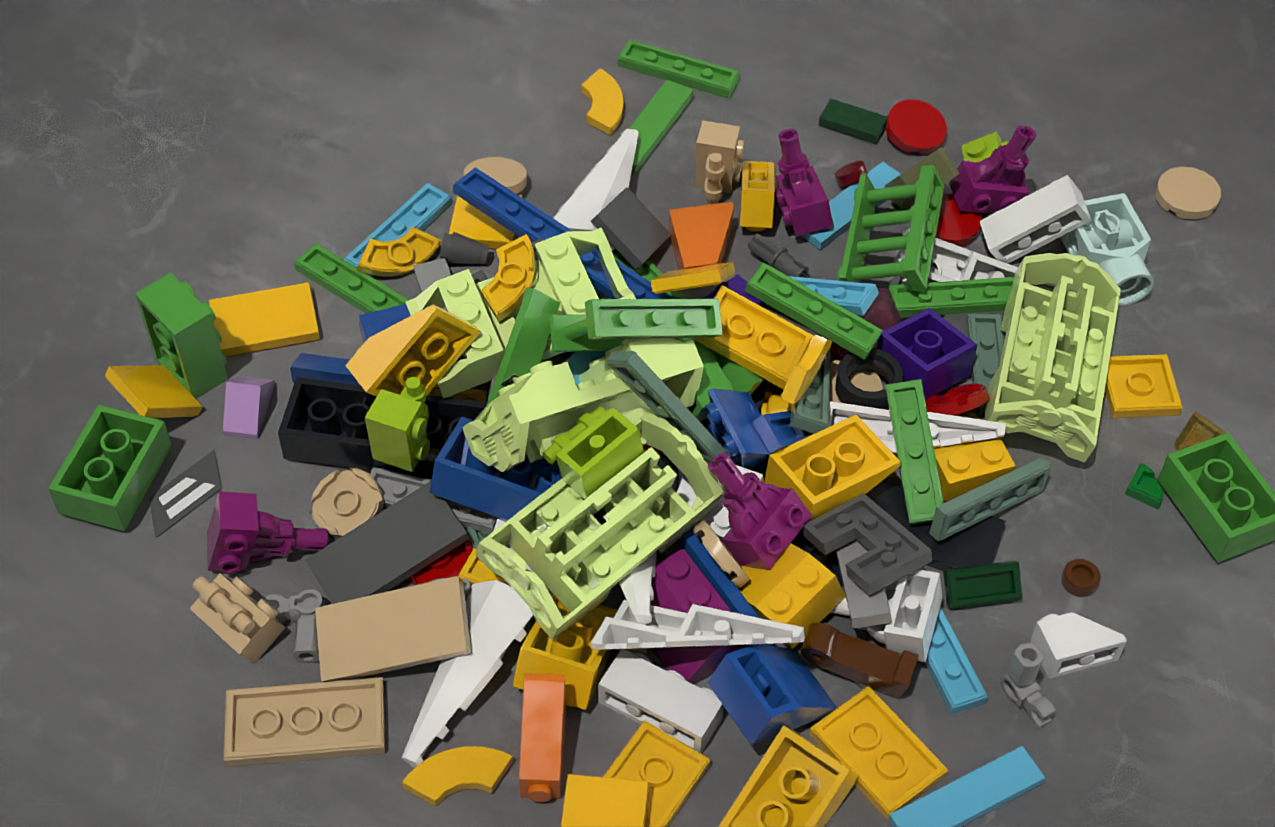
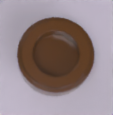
M1074 559L1068 562L1061 576V583L1064 589L1077 597H1088L1095 593L1101 580V574L1097 566L1085 559Z

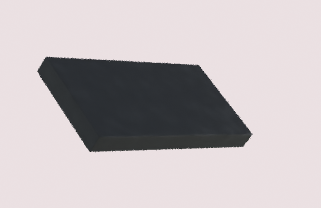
M882 480L865 494L931 549L932 562L926 564L927 566L943 571L945 569L992 563L1006 520L990 516L943 540L937 541L930 534L932 523L909 526L902 486Z

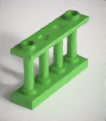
M934 164L921 166L919 180H916L915 184L875 189L867 174L860 175L858 188L854 191L855 204L843 263L838 270L839 281L861 283V280L902 276L904 279H907L913 291L927 289L944 191V183ZM915 197L914 206H911L910 210L874 214L876 202ZM911 223L910 230L905 236L869 240L871 228ZM906 249L905 258L901 262L864 266L866 254Z
M591 299L585 302L586 314L549 316L552 352L608 351L623 345L622 341L625 339L673 338L679 340V338H715L723 335L719 299Z

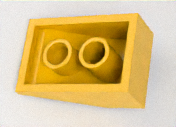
M432 304L369 337L345 366L362 388L373 396L377 397L381 389L400 395L409 377L419 378L420 383L425 387L427 396L481 331L476 326Z
M971 410L954 415L960 417L980 419ZM1000 437L934 448L942 497L945 501H950L1015 470L1016 467Z
M856 414L770 454L764 482L775 485L778 488L793 489L812 514L807 521L809 522L863 493H868L900 467L901 461Z
M792 543L789 544L771 569L742 566L750 580L743 586L737 587L759 618L804 627L805 637L812 623H820L846 597L836 575L812 555ZM727 573L731 580L737 576L736 574L732 576ZM798 643L786 644L793 649Z
M552 593L551 597L561 615H567L570 611ZM599 604L579 622L561 632L553 640L539 626L536 620L520 648L512 686L524 690L525 673L565 675L566 705L586 710L597 689L612 650H592L591 642L605 617L614 618L618 610Z
M783 725L718 827H824L847 796L859 774L794 730Z

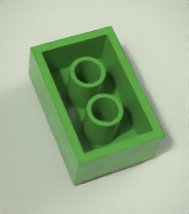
M170 272L135 293L156 362L159 365H164L195 399L228 380L225 369L227 359L219 346L222 339L213 323L216 320L215 313L207 302L201 303L196 298L193 289L186 281L181 283Z
M98 404L48 488L58 514L125 532L172 448L165 422Z
M1229 432L1167 455L1157 480L1218 563L1275 541V492Z

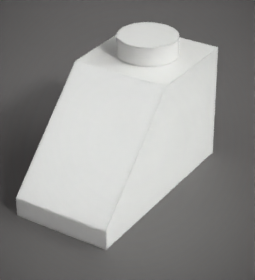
M1073 612L1060 616L1058 614H1050L1037 621L1030 640L1044 655L1041 664L1049 679L1118 661L1127 642L1123 634Z

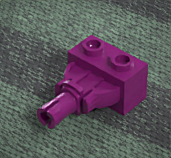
M1022 125L1017 126L1008 144L1000 145L998 149H994L990 157L981 162L962 161L957 168L960 174L948 183L960 211L993 214L1030 194L1025 184L1026 175L1024 169L1029 163L1025 152L1036 138V133L1031 127L1024 126L1023 128Z
M795 129L781 131L778 136L782 158L777 163L781 175L775 176L778 189H775L774 199L777 208L781 209L785 226L791 225L796 237L832 227L833 221L828 197L813 166H810L806 154L801 152L797 131Z
M725 452L720 453L712 459L715 464L710 462L707 468L724 488L723 496L725 499L722 500V504L728 510V520L731 529L723 537L722 542L741 566L771 569L812 514L793 489L778 488L770 483L762 482L752 472L742 475L730 459V456Z
M218 492L206 534L208 571H220L225 574L245 572L250 561L264 560L272 556L288 557L289 553H292L293 550L320 551L327 546L326 528H294L292 520L278 519L270 513L258 511L256 493Z

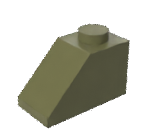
M941 147L884 186L888 188L915 184L916 180H919L921 166L934 164L944 184L960 173L943 147ZM915 197L892 201L902 211L914 205Z

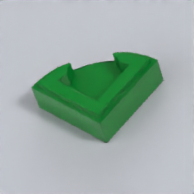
M1140 462L1126 489L1125 495L1155 509H1159L1163 499V488L1160 487L1159 482L1154 477V471Z

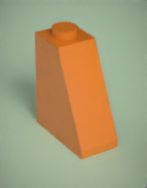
M733 202L669 209L668 231L671 234L670 240L678 270L722 263L733 228Z
M525 673L519 771L520 797H527L536 802L561 799L566 725L565 675Z

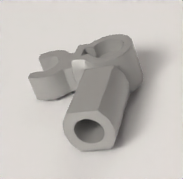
M308 589L298 595H291L290 598H284L279 594L266 596V601L274 608L279 607L277 610L279 614L275 618L281 624L290 619L296 622L293 658L299 663L318 662L319 651L315 608L326 606L322 595L317 590Z
M1024 643L1016 648L1008 673L1000 677V684L1006 696L1015 702L1019 708L1024 707L1032 723L1040 729L1052 721L1050 715L1055 713L1056 710L1052 703L1040 694L1042 689L1036 681L1044 655L1034 643Z

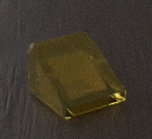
M1195 412L1175 441L1174 448L1179 451L1222 435L1225 432L1201 414Z

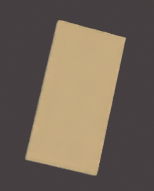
M459 576L315 608L321 682L351 680L471 654L463 579Z
M383 677L226 690L224 763L226 767L385 754Z

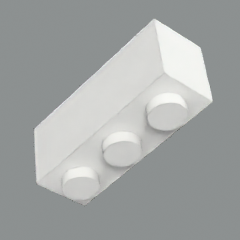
M1066 175L1006 208L993 213L981 220L980 224L988 250L997 260L1010 263L1090 222L1091 218L1081 191L1070 177Z
M621 649L598 684V703L639 724H642L645 720L701 754L723 719L724 706L713 690L705 687L699 688L687 682L681 674L673 670L666 671L652 664L646 656L640 653H631Z

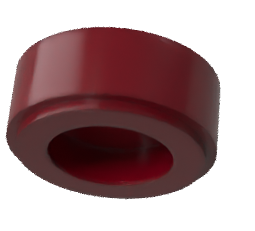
M855 161L843 166L834 175L839 186L846 187L858 183L860 175L868 174V171L863 161Z

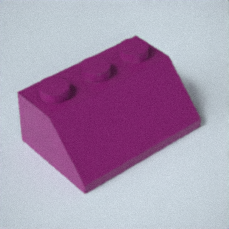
M684 549L655 564V577L651 581L654 597L653 600H650V605L684 613L689 612L692 604L732 612ZM747 644L652 648V650L667 670L676 671L687 682L694 685L713 674L726 654L746 648Z

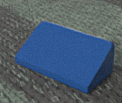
M301 353L290 368L293 383H295L297 377L360 385L345 366L350 359Z

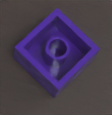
M929 307L884 330L878 340L877 349L890 353L899 361L903 370V382L921 379L924 398L927 399L971 376L977 344Z

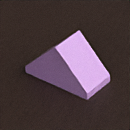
M240 376L226 382L223 420L224 435L253 439L259 438L275 387L274 380Z

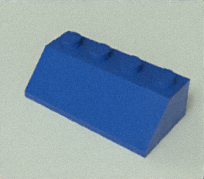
M461 417L435 460L430 493L498 518L509 520L562 479V475L557 461L550 464L544 458L530 463L527 453H525V460L504 472L499 471L494 466L486 465L472 455L462 429L463 426L473 420Z

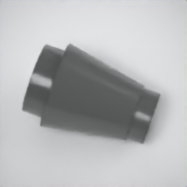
M454 231L453 234L444 233L440 259L445 258L447 263L486 264L489 245Z

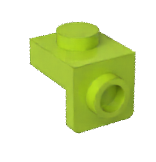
M995 131L961 145L964 161L981 162L990 157L994 149H998L1000 145H1007L1008 141L1002 142Z

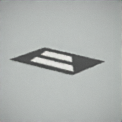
M214 450L149 497L155 538L222 489Z

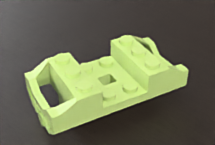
M602 227L593 231L565 232L535 244L538 260L536 261V274L532 288L560 302L557 315L586 314L585 302L591 299H599L579 257L594 250L597 251L614 297L617 299H636L617 266ZM469 269L435 281L416 298L406 301L410 316L434 304L440 308L445 307L447 312L476 326L481 331L462 353L465 359L456 361L437 383L443 398L491 381L492 378L497 376L520 309L519 306L514 312L498 322L481 293V289L491 283L494 277L475 284ZM551 333L541 361L564 353L552 352Z
M1046 253L1024 257L1015 273L1005 306L1001 331L1006 332L1000 365L989 384L988 394L990 399L985 403L984 408L985 420L1006 423L1005 433L1025 432L1054 442L1068 457L1082 462L1088 459L1096 447L1121 292L1120 287L1099 264L1089 261L1084 256H1074L1068 253ZM1047 283L1056 285L1052 292L1033 286Z
M673 338L625 339L622 341L623 345L606 351V356L588 363L590 369L578 376L581 383L577 385L567 362L553 366L551 361H546L531 367V373L514 379L515 384L498 390L500 396L487 404L475 421L469 422L462 427L472 455L486 465L494 466L499 471L504 472L525 460V453H527L530 463L544 459L542 453L552 445V439L560 433L565 435L578 424V418L586 412L592 413L599 406L603 407L606 411H609L612 407L615 408L631 423H634L647 412L655 415L607 364L606 360L613 351H635L688 409L694 404L695 394L700 388L704 368L693 339L685 342Z
M647 412L633 424L639 428L643 446L647 444L662 451L687 477L697 497L692 508L672 488L677 474L669 465L663 470L660 469L657 465L660 456L651 447L586 499L563 479H560L478 543L475 555L488 569L506 580L529 606L539 626L552 640L561 632L579 622L607 599L611 588L657 550L663 553L680 539L682 534L688 532L705 514L718 504L724 492L717 478L708 470V463L697 451L693 440L687 435H682L667 420ZM601 508L607 513L603 516L606 520L603 525L593 516ZM509 544L514 551L507 548L506 545ZM526 564L533 572L526 571ZM546 586L570 611L567 615H561Z

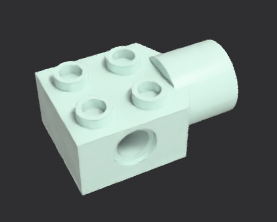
M1125 193L1085 200L1091 221L1060 237L1066 250L1071 255L1086 257L1089 261L1099 264L1104 271L1109 273L1121 289L1118 306L1130 305L1141 300L1151 291L1154 285V280L1144 264L1151 238Z

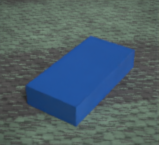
M791 411L764 414L752 422L770 454L808 437L804 430L790 426Z

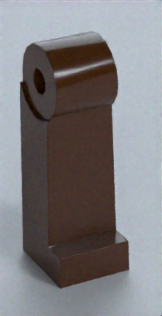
M812 623L809 626L801 648L802 656L819 665V667L897 699L909 687L919 656L906 650L901 654L842 633L835 627L824 623Z

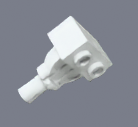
M917 569L884 587L892 623L856 629L867 630L875 640L886 644L889 650L900 654L906 650L919 655L917 661L926 662L942 601L940 573ZM846 597L830 613L850 616Z

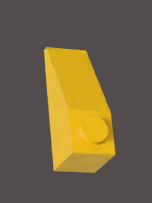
M743 161L740 227H746L750 231H764L765 228H772L775 194L774 162Z

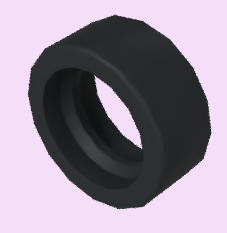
M872 348L865 360L852 352L846 354L838 365L835 391L839 401L844 404L889 410L885 389L876 392L864 391L855 387L849 381V376L855 372L873 371L882 375L889 384L903 382V370L899 361L890 353L877 348Z

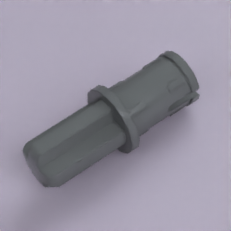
M760 234L754 235L748 243V248L781 273L793 277L805 278L807 276L809 268L788 254V250L785 247L779 249Z

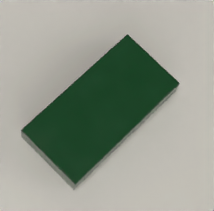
M830 98L819 117V126L876 144L887 125V116Z
M1016 560L943 570L946 605L950 609L1023 599L1020 566Z

